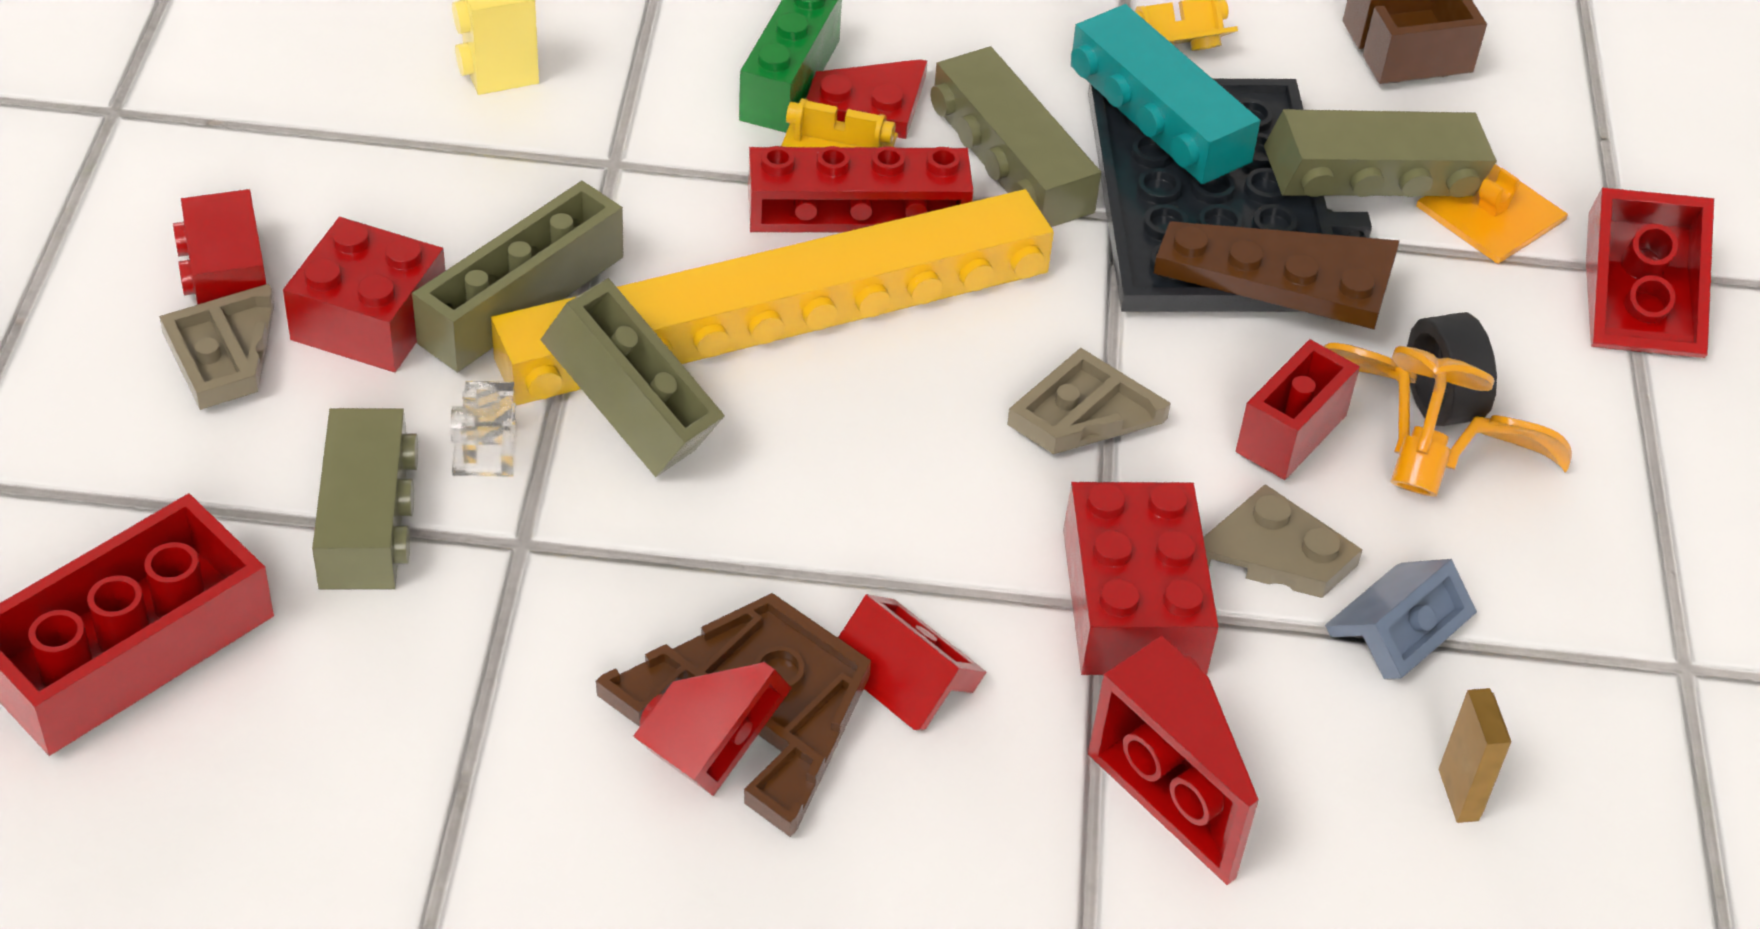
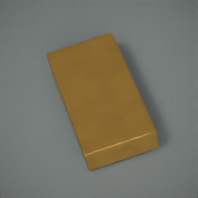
M1490 688L1467 690L1438 769L1457 823L1480 820L1512 742L1494 692L1492 693Z

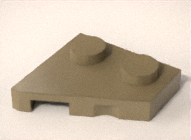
M269 284L159 316L162 333L200 410L258 392L274 310L273 294Z
M1079 348L1009 408L1007 425L1052 454H1057L1163 424L1168 419L1171 403L1083 348Z
M1266 484L1203 537L1208 567L1210 566L1211 559L1248 568L1245 579L1269 585L1283 584L1290 587L1293 591L1323 598L1358 566L1363 550Z

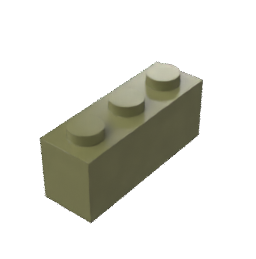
M609 278L567 302L540 339L655 477L694 452L725 417L717 405Z
M329 408L312 545L318 590L395 589L398 564L409 563V526H401L402 516H413L414 483L413 479H406V471L417 470L418 437L417 433L406 432L404 408Z

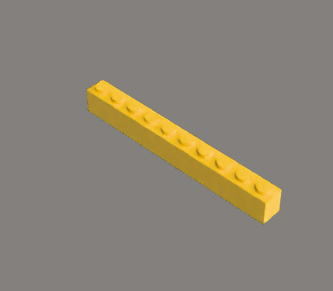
M1023 189L617 286V288L679 362L685 364L1048 273L1054 231L1027 190ZM575 297L491 317L494 360L504 382H514L516 406L581 390L540 340L565 304Z

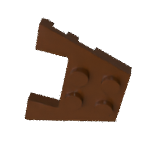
M770 593L702 626L701 635L673 649L667 644L646 653L644 663L621 674L615 668L602 674L595 681L597 696L640 727V718L645 707L654 697L664 694L673 681L762 662L774 668L792 689L758 735L780 750L781 753L744 788V804L791 837L797 831L868 682L871 672V660L775 594Z

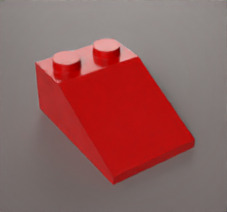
M1601 188L1588 214L1586 275L1591 347L1705 358L1708 355L1715 198Z
M1161 635L1104 673L1088 755L1219 879L1228 885L1237 878L1259 799L1209 677L1202 672L1198 663L1191 656L1181 653Z

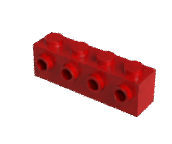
M891 146L749 147L748 199L750 232L843 233L972 202L973 184L968 148H895Z

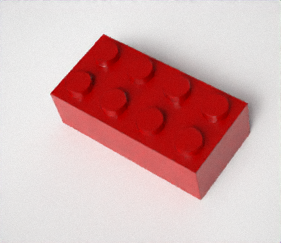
M190 493L184 495L0 603L1 705L45 753L51 756L274 617L266 567Z

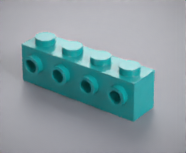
M1123 4L1075 24L1070 66L1080 77L1087 80L1107 98L1112 106L1117 107L1146 136L1156 142L1179 166L1185 168L1201 184H1205L1253 162L1261 120L1128 5Z

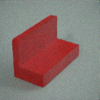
M866 594L838 636L840 640L871 660L870 677L864 690L913 730L923 731L928 727L951 691L973 693L987 673L902 604L891 598Z

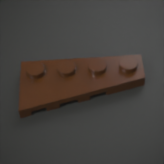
M1170 221L1156 256L1153 273L1375 330L1400 240Z

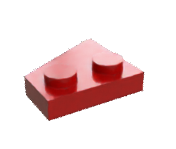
M918 59L816 71L806 99L811 102L838 107L837 121L845 122V115L848 109L876 115H886V121L896 123L895 133H898L897 138L906 139L926 79L928 61Z

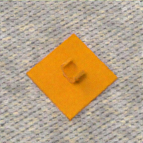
M1496 164L1483 180L1475 196H1424L1416 204V207L1497 264L1564 222L1568 216V213Z

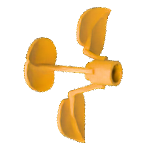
M1328 343L1324 345L1329 350L1359 365V372L1380 375L1398 381V441L1394 452L1399 454L1390 481L1395 486L1417 494L1436 497L1445 469L1455 470L1459 456L1477 433L1538 452L1558 464L1564 472H1567L1572 458V450L1568 441L1561 434L1550 428L1525 420L1492 415L1491 418L1473 417V420L1452 448L1447 447L1449 436L1434 430L1447 382L1473 390L1490 391L1495 380L1487 372L1460 360L1451 358L1438 359L1430 352L1412 347L1398 346L1394 349L1392 358L1353 345L1342 343ZM1417 374L1435 378V385L1423 427L1415 426L1410 436V383L1416 382Z

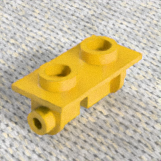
M1226 0L1178 2L1181 16L1180 21H1175L1173 2L1137 6L1135 8V12L1173 45L1190 42L1192 51L1222 46V36L1238 31L1237 26L1224 28L1223 20L1227 19L1229 14Z
M803 98L799 103H789L786 123H790L781 145L783 147H894L898 133H895L896 123L886 121V115H876L848 109L845 115V122L837 121L838 107L811 102Z

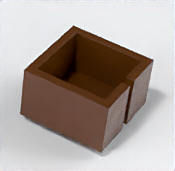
M1347 0L1342 20L1358 49L1364 48L1363 57L1379 84L1473 73L1487 27V22L1472 0Z

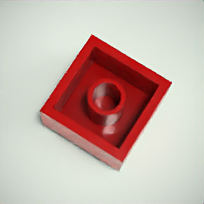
M339 216L283 288L290 340L396 373L417 343L412 293L446 271L444 248Z

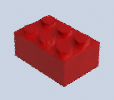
M1071 482L1063 534L1081 675H1104V673L1161 635L1181 653L1191 656L1198 663L1202 672L1207 675L1219 626L1194 482Z

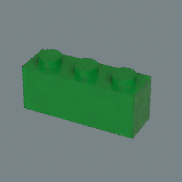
M781 0L740 70L739 121L784 133L787 132L790 123H786L789 103H799L802 98L806 99L816 71L824 70L840 41L842 0Z

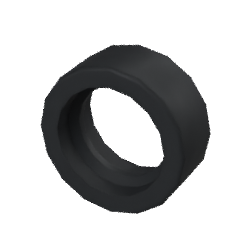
M1469 312L1419 319L1411 328L1407 347L1430 352L1438 359L1451 358L1466 362L1487 372L1495 380L1490 391L1473 390L1447 382L1435 426L1471 422L1473 417H1486L1492 410L1496 397L1497 371L1495 356L1488 334L1480 321ZM1417 374L1416 382L1410 383V388L1417 407L1423 417L1426 418L1435 385V378Z

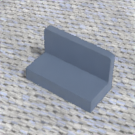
M1452 559L1402 562L1395 565L1326 623L1325 627L1330 637L1363 636L1383 678L1398 679L1403 678L1476 614L1477 610Z

